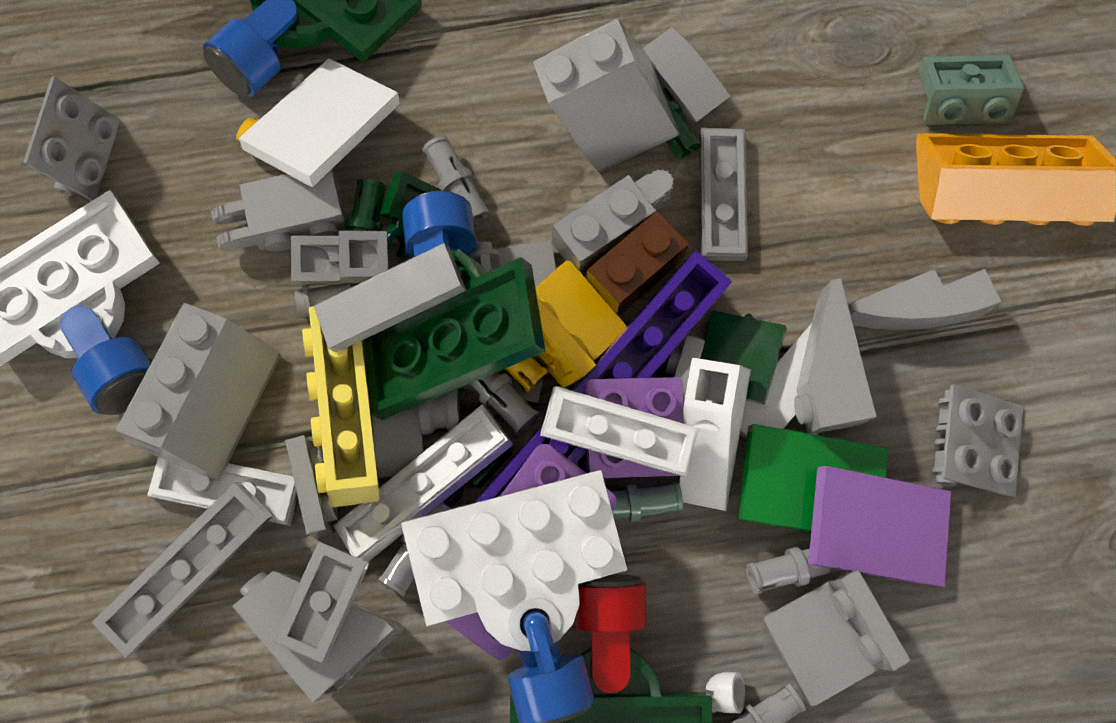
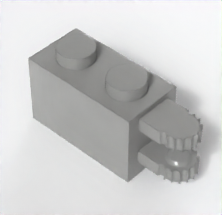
M663 168L662 170L657 169V171H652V174L648 173L636 182L627 175L555 223L552 231L553 245L565 261H571L581 274L584 275L594 263L653 213L660 210L662 205L665 206L666 202H669L670 192H672L674 187L672 174H669L668 170L664 171Z
M333 169L313 187L288 174L240 184L242 200L216 206V208L211 210L212 219L215 224H230L247 220L248 227L226 231L216 237L218 249L225 251L257 245L260 250L266 249L270 252H279L291 248V236H338L339 231H346V214L339 183Z

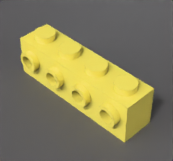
M311 306L309 307L311 328L302 329L305 356H314L315 372L307 373L309 400H318L319 417H311L314 447L322 446L324 463L315 464L318 493L327 492L331 508L379 502L380 495L362 340L336 353L328 349L315 308Z

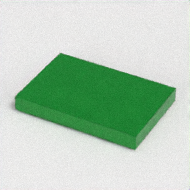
M758 424L749 425L738 520L811 532L817 467L830 466L886 478L888 448Z

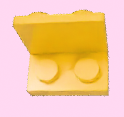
M569 260L561 264L535 287L546 352L537 355L536 358L563 388L583 378L596 366L594 360L627 327Z

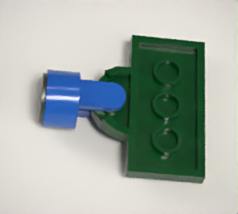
M250 0L252 13L243 21L237 18L231 19L203 44V56L209 68L227 88L239 96L253 97L280 72L281 66L276 53L282 47L302 49L317 46L331 37L362 62H365L422 8V0Z
M431 191L423 193L407 203L402 212L405 245L408 255L414 258L445 243L451 250L466 291L364 339L370 414L382 420L546 352L532 265L522 257H519L486 272L484 267L469 256L476 247V234L471 204L466 198L453 192Z

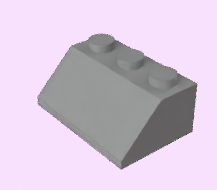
M183 303L115 431L133 448L220 481L275 370L281 354L230 320Z

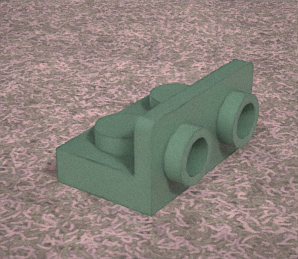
M1010 55L922 57L919 67V74L928 97L923 115L926 125L1008 124L1013 120L1024 87Z

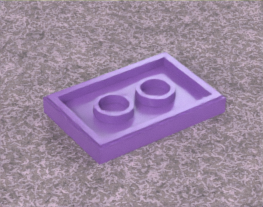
M830 466L817 467L808 565L847 572L859 570L864 575L932 587H945L951 491Z

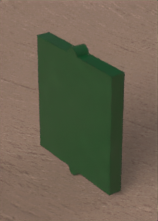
M712 310L703 339L705 343L700 359L735 364L750 369L746 400L765 405L787 327L786 325L754 319L750 313L742 317Z

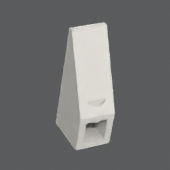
M692 358L684 401L683 419L684 424L699 429L687 475L680 476V488L684 503L723 511L727 510L751 372L748 368L735 364Z

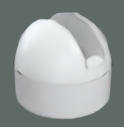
M723 672L711 677L706 685V690L714 691L712 708L723 713H741L745 704V685L742 675L739 672Z

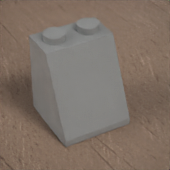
M618 18L533 61L548 104L599 173L680 135L649 56Z
M264 571L260 572L241 588L240 593L243 597L232 607L312 703L332 697L405 631L399 622L352 602L326 663L318 662L273 642L301 579L276 571H272L269 575Z

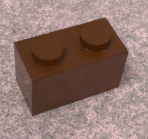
M656 211L587 270L586 279L619 316L683 261L689 243Z

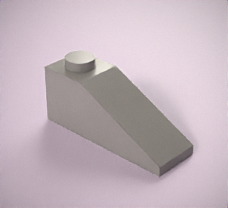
M841 278L831 280L818 294L797 385L798 396H795L794 399L797 419L800 424H805L808 434L858 426L877 417Z

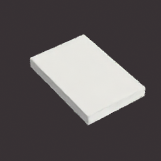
M328 58L239 138L242 150L313 187L400 104L398 92Z

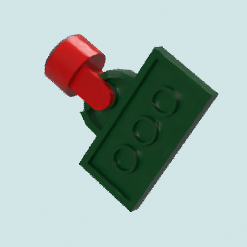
M608 575L578 584L579 607L572 627L578 630L591 631V647L580 655L584 658L594 696V703L590 705L591 708L587 712L560 723H712V696L709 692L661 693L658 678L645 657L630 648V631L643 629L647 626L646 583L636 576ZM510 695V723H520L513 697Z

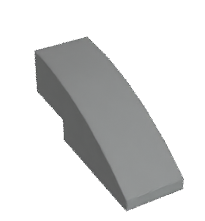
M934 269L854 301L848 305L854 326L901 331L931 329L964 322L985 315L1002 301L986 269L944 286Z

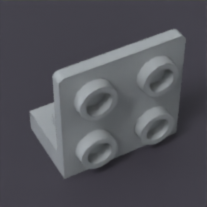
M859 570L844 572L769 613L762 619L804 698L811 706L820 704L878 670L895 671L911 661Z

